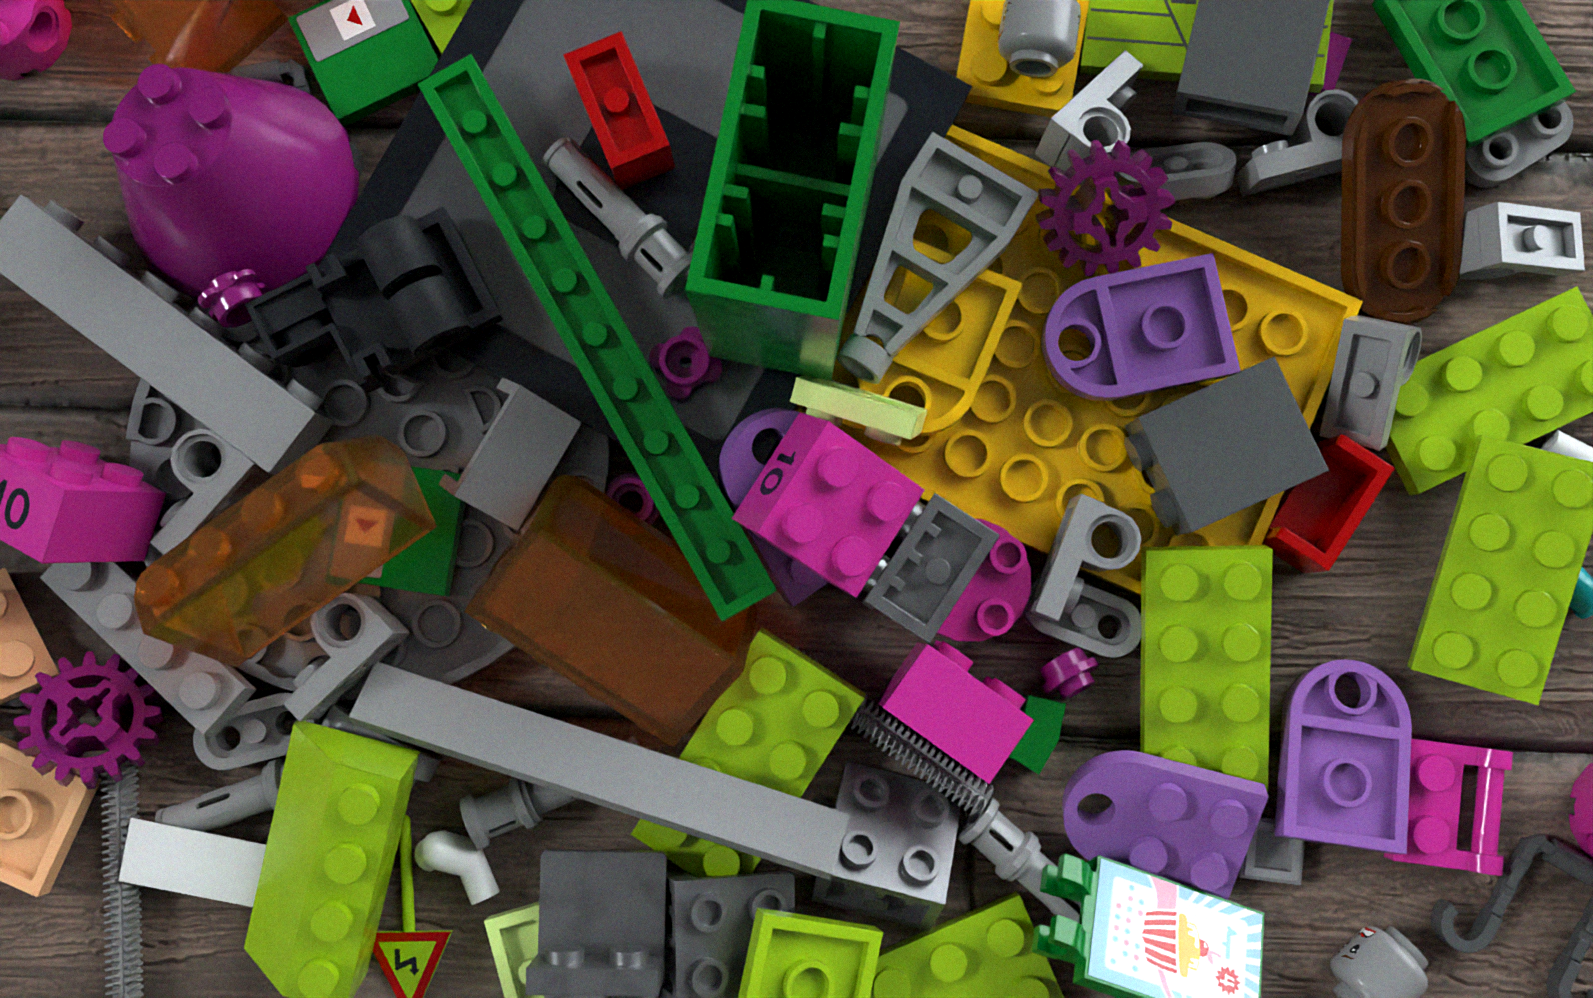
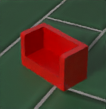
M622 31L563 54L617 185L624 190L674 169L675 163L669 141Z
M1342 434L1316 443L1329 471L1285 491L1262 545L1272 548L1273 554L1304 574L1325 572L1331 569L1395 469L1392 465Z

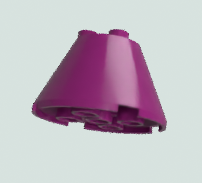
M161 63L153 64L141 72L137 84L121 100L112 121L103 132V143L106 149L112 153L131 233L141 257L159 278L180 293L195 300H198L200 294L208 289L209 284L215 278L231 271L254 270L258 277L255 282L264 283L267 293L307 274L306 266L312 263L319 266L358 199L359 171L354 167L352 150L349 144L351 139L337 117L322 102L307 92L290 85L193 68H170L168 65Z

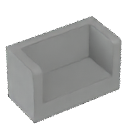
M502 377L496 388L509 397L459 480L457 481L444 474L438 485L455 497L518 531L580 427L581 422L523 386Z

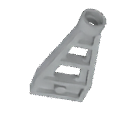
M932 132L901 180L854 332L848 337L838 353V362L856 377L872 384H879L891 365L892 359L1004 253L1039 193ZM932 209L971 232L970 244L952 261L946 264H938L914 249L913 235L920 215L926 210ZM899 266L908 269L933 284L931 292L917 309L910 314H905L884 300L887 286L894 271ZM865 337H877L883 343L884 349Z

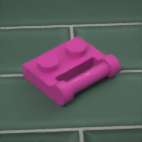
M1411 738L1407 854L1395 855L1384 853V857L1398 862L1502 876L1504 856L1498 855L1503 786L1505 770H1512L1513 752ZM1464 764L1478 766L1471 850L1456 848Z

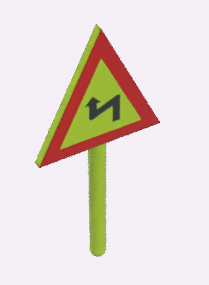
M405 815L399 839L403 931H377L373 953L397 998H424L453 930L415 931L411 819L408 815Z

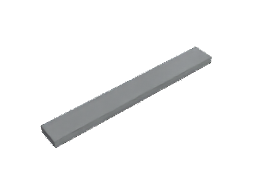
M375 661L349 715L352 725L827 880H831L850 817V814L377 661Z

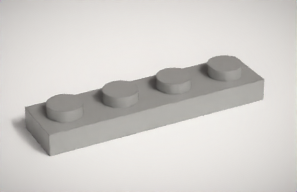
M123 562L53 563L40 577L203 736L215 737L257 690L224 658L212 650L213 648L183 619H180Z

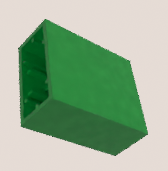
M747 0L685 288L709 356L832 381L882 138L900 21L794 0Z

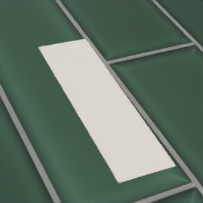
M130 818L118 881L253 907L266 844Z

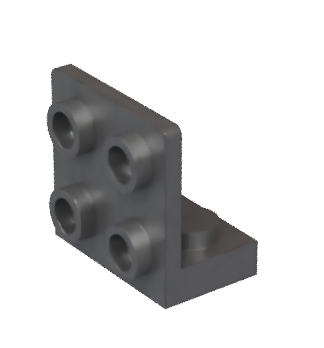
M936 493L926 506L918 501L895 536L902 543L892 558L885 554L883 555L864 585L863 589L869 593L862 604L871 610L877 609L925 642L930 643L1000 535Z
M852 762L846 763L842 773L835 810L850 814L831 880L816 876L811 901L930 931L946 903L961 809L958 803L961 798L958 797L952 802L954 793L945 797L948 789L946 788L941 793L938 792L941 785L933 788L934 783L927 784L926 781Z
M547 849L541 854L538 954L526 968L525 995L658 997L665 979L666 852L649 850Z
M679 868L667 869L665 979L658 997L738 998L756 909L758 907L795 913L794 875L788 871L696 878Z

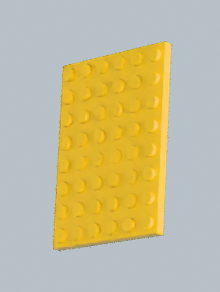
M952 125L944 138L1037 193L1039 189H1054L1056 185L1048 172L1051 168L1050 166ZM1078 185L1070 196L1075 195L1081 185ZM1104 190L1105 201L1102 202V212L1095 215L1105 228L1104 217L1107 216V207L1114 203ZM1037 196L1033 206L1004 253L987 268L1021 282L1023 285L978 393L964 416L942 432L928 436H916L911 440L902 437L900 445L887 444L871 439L864 435L865 425L843 419L841 426L837 427L925 489L919 499L920 501L928 503L936 493L973 518L984 519L1005 528L1025 547L1048 556L1071 498L1084 494L1105 503L1104 505L1122 511L1130 516L1139 527L1141 544L1135 559L1125 567L1097 572L1080 567L1079 570L1141 597V547L1262 545L1284 491L1194 532L1176 536L1172 526L1164 527L1155 514L1150 495L1155 493V490L1146 471L1140 472L1134 467L1124 444V439L1129 436L1125 428L1126 424L1225 378L1118 400L1094 401L1069 392L1057 382L1049 371L1041 347L1042 328L1049 310L1057 299L1074 284L1088 278L1109 273L1104 264H1098L1092 277L1085 276L1080 267V259L1069 268L1062 265L1058 257L1061 248L1049 251L1043 237L1050 230L1041 229L1036 221V214L1050 209L1042 204ZM932 209L926 210L920 215L913 235V239L955 256L970 244L972 237L971 232ZM1169 218L1172 222L1171 229H1156L1153 233L1154 238L1161 246L1160 249L1156 252L1143 247L1138 251L1141 260V266L1138 268L1213 253L1240 370L1243 371L1275 356L1310 429L1332 377L1343 321L1350 316L1358 315L1363 301ZM1074 230L1068 231L1080 242L1095 245V240L1090 234L1076 235ZM1127 259L1119 261L1118 272L1136 269ZM873 269L844 320L837 355L848 337L854 332ZM1075 329L1061 332L1058 339L1061 353L1073 361L1086 359L1090 353V342L1087 336ZM836 357L832 380L858 388L857 377L847 371L838 362ZM911 386L898 387L889 396V398L924 408V400L921 393ZM797 405L795 411L806 414L807 407ZM1099 524L1096 526L1091 537L1092 547L1100 556L1110 558L1117 550V535L1106 525Z

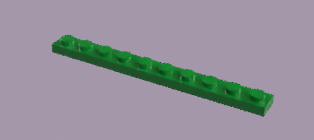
M472 54L419 82L420 90L720 620L724 622L778 591L741 525L731 519L734 515L733 511Z

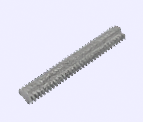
M865 695V699L848 723L850 724L853 721L852 730L858 726V734L866 730L863 736L865 739L872 734L869 742L873 743L878 739L877 748L884 743L883 752L891 748L888 756H892L897 752L894 760L898 761L903 757L902 766L909 761L908 770L916 766L913 774L916 775L922 770L920 779L929 775L926 783L928 784L934 779L935 782L932 787L936 788L941 784L938 791L940 793L947 788L945 797L954 793L952 802L958 797L961 798L958 806L960 807L966 802L965 811L972 806L973 809L970 815H974L977 811L981 813L993 794V785L987 788V782L983 781L981 783V778L978 776L974 779L975 774L973 772L968 774L966 767L961 770L962 764L958 762L955 765L956 760L953 758L949 760L948 754L942 757L943 751L941 749L936 752L937 746L933 744L929 747L930 741L926 740L923 743L924 737L920 735L917 738L918 733L916 731L910 734L911 728L908 726L904 729L905 723L901 722L897 725L899 719L895 717L891 720L893 716L891 713L885 716L886 710L883 708L879 711L880 705L878 703L872 707L873 699L866 703L867 695Z
M126 761L120 765L123 780L117 783L107 772L101 773V776L108 777L107 780L101 781V784L108 785V787L101 789V792L108 793V795L101 797V800H108V803L101 805V807L108 808L101 815L109 816V818L102 820V823L109 824V826L102 828V831H109V834L102 836V838L109 839L108 842L102 844V846L109 847L108 850L102 851V854H109L110 856L102 859V862H110V865L103 867V870H110L109 873L103 875V877L110 878L109 881L103 882V885H110V888L103 890V893H110V896L103 898V901H110V904L103 906V909H111L110 912L104 914V917H111L110 920L104 922V924H111V927L104 930V932H111V935L104 937V940H111V943L104 945V948H111V951L104 953V956H112L111 959L105 961V964L112 963L111 967L105 969V972L112 971L111 975L105 977V980L112 979L111 983L105 985V988L112 987V990L106 992L105 995H112L113 998H140L144 996V993L140 990L144 988V985L140 982L143 980L141 973H143V969H141L143 962L140 959L143 957V954L139 951L143 949V946L140 945V942L143 941L140 937V934H142V930H140L142 923L139 920L142 918L139 912L142 910L139 906V903H142V900L139 899L141 895L139 888L141 885L118 881L130 818H140V815L137 814V811L140 810L137 807L139 800L136 799L139 795V792L136 791L139 785L135 784L139 780V777L135 776L139 770L135 768V765Z

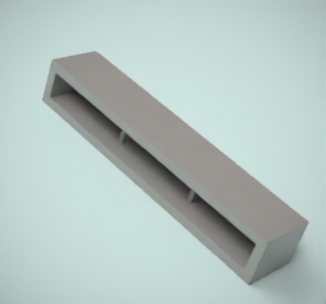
M20 194L0 220V273L265 471L291 479L335 422L318 409L324 399L294 378H292L288 385H285L270 373L276 365L271 359L246 342L239 349L227 342L222 336L228 328L223 327L219 321L213 320L207 312L197 306L188 313L173 302L180 293L152 272L147 270L142 278L126 267L132 257L117 245L101 235H98L94 242L78 231L85 222L52 199L43 207Z

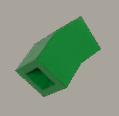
M1023 694L1022 697L1026 701L1020 710L1034 721L1009 757L1035 773L1040 774L1059 741L1066 703Z

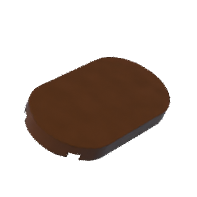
M1395 80L1379 85L1368 92L1351 112L1342 139L1341 279L1346 294L1363 301L1359 310L1362 315L1405 325L1425 320L1439 309L1434 307L1441 302L1444 296L1451 295L1459 281V270L1462 261L1466 158L1465 121L1456 102L1449 101L1446 94L1440 91L1444 89L1428 80Z

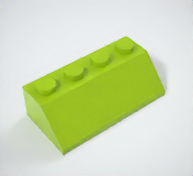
M296 720L293 723L244 945L246 952L282 996L288 998H353L364 980L371 960L420 751L307 721L299 722Z

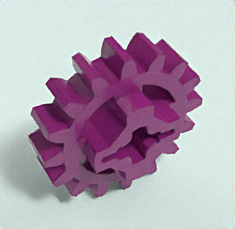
M1093 140L1090 146V156L1083 159L1074 149L1069 150L1067 155L1071 166L1066 171L1053 166L1048 170L1056 183L1054 189L1038 190L1039 200L1050 208L1036 214V221L1040 228L1050 230L1043 237L1050 252L1061 248L1058 257L1066 268L1071 267L1080 259V267L1085 276L1092 277L1098 264H1104L1109 274L1118 272L1119 261L1125 259L1133 267H1140L1141 260L1138 251L1146 247L1157 252L1161 246L1154 238L1153 233L1156 229L1166 230L1171 229L1172 226L1171 220L1164 213L1160 212V209L1167 208L1175 203L1174 196L1169 190L1160 189L1169 179L1160 166L1149 169L1153 159L1143 149L1136 152L1130 158V147L1122 140H1117L1111 153H1106L1099 140ZM1114 171L1132 176L1139 182L1141 187L1135 188L1132 184L1119 185L1114 176ZM1085 180L1075 195L1070 196L1074 189ZM1104 190L1114 203L1107 207V216L1104 217L1105 228L1095 215L1102 212V202L1105 201ZM1074 230L1076 235L1090 234L1095 240V245L1080 242L1068 231Z
M93 651L86 652L83 658V665L75 668L65 657L58 659L61 674L52 678L48 674L37 673L35 677L42 690L38 695L22 693L19 698L24 706L31 710L29 715L14 718L13 725L19 732L31 734L17 744L19 750L25 756L38 754L31 766L42 776L57 767L54 779L64 787H67L73 781L76 774L80 775L83 784L88 789H95L100 773L107 772L116 783L123 780L120 765L129 761L135 766L142 767L145 761L138 751L142 744L158 746L159 737L148 727L149 725L164 721V713L160 707L147 705L155 702L160 697L159 693L150 684L141 686L145 679L133 667L123 673L125 664L120 655L113 654L105 666H101ZM99 683L96 687L77 688L86 684ZM132 701L134 709L133 721L128 733H126L122 729V716L131 709L128 704ZM55 706L57 708V724L47 731L48 719ZM87 712L95 717L100 715L102 718L101 722L95 727L87 723L81 724L79 720ZM107 751L98 756L79 758L85 752Z

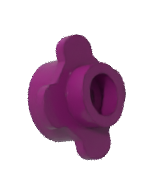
M245 269L239 272L231 271L215 278L209 284L208 289L200 294L198 303L202 308H210V317L215 321H219L223 327H239L252 321L245 304L266 294L267 288L264 283L255 282L258 277L252 269Z
M685 327L680 335L670 338L665 344L658 343L654 345L649 354L651 365L654 368L661 369L668 381L666 390L675 399L689 397L692 388L704 381L715 382L722 374L721 361L716 357L708 355L698 327ZM688 357L692 360L689 368H682L680 366L682 358Z

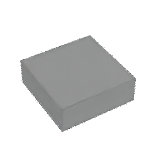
M1261 816L1238 877L1301 885L1305 841L1275 837V818Z

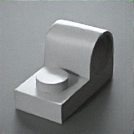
M1126 50L1120 54L1051 118L1035 154L1050 167L1053 166L1066 171L1071 166L1067 152L1071 149H1074L1083 159L1090 156V146L1093 140H1099L1106 153H1111L1117 140L1125 141L1127 144L1130 139L1131 128L1128 119L1123 113L1129 108L1137 95L1131 87L1143 64Z
M1339 89L1326 90L1316 95L1304 108L1303 115L1292 136L1287 135V140L1272 142L1255 149L1252 152L1253 158L1236 174L1242 197L1342 171L1343 133L1348 118L1358 104V100L1350 93ZM1315 118L1328 122L1333 129L1334 136L1323 134L1318 129Z
M1495 202L1464 213L1462 261L1459 270L1460 280L1494 279L1520 272L1566 276L1585 271L1580 212Z
M1360 315L1344 319L1319 436L1331 438L1342 434L1362 447L1378 451L1387 446L1400 386L1410 379L1418 360L1422 342V330L1420 327Z
M205 429L187 432L177 440L172 449L170 461L173 472L180 482L194 494L189 499L180 500L165 513L160 522L163 528L150 541L168 559L195 561L272 475L212 430ZM218 448L222 457L221 465L217 472L208 476L204 468L205 458L210 451Z
M1084 494L1071 498L1026 612L1048 621H1059L1063 611L1071 614L1079 600L1084 585V579L1077 577L1080 567L1101 572L1125 567L1135 559L1140 550L1141 535L1139 527L1134 520L1122 511L1104 505L1105 503ZM1099 524L1108 526L1117 535V550L1110 558L1100 556L1092 547V532Z
M345 592L328 595L320 600L313 610L310 623L314 638L331 658L328 661L319 658L302 670L293 681V684L298 689L283 704L299 722L321 718L333 704H336L372 670L375 661L380 662L410 632L395 615H392L372 596ZM350 606H353L360 614L361 627L357 635L349 640L341 632L339 622L343 612Z

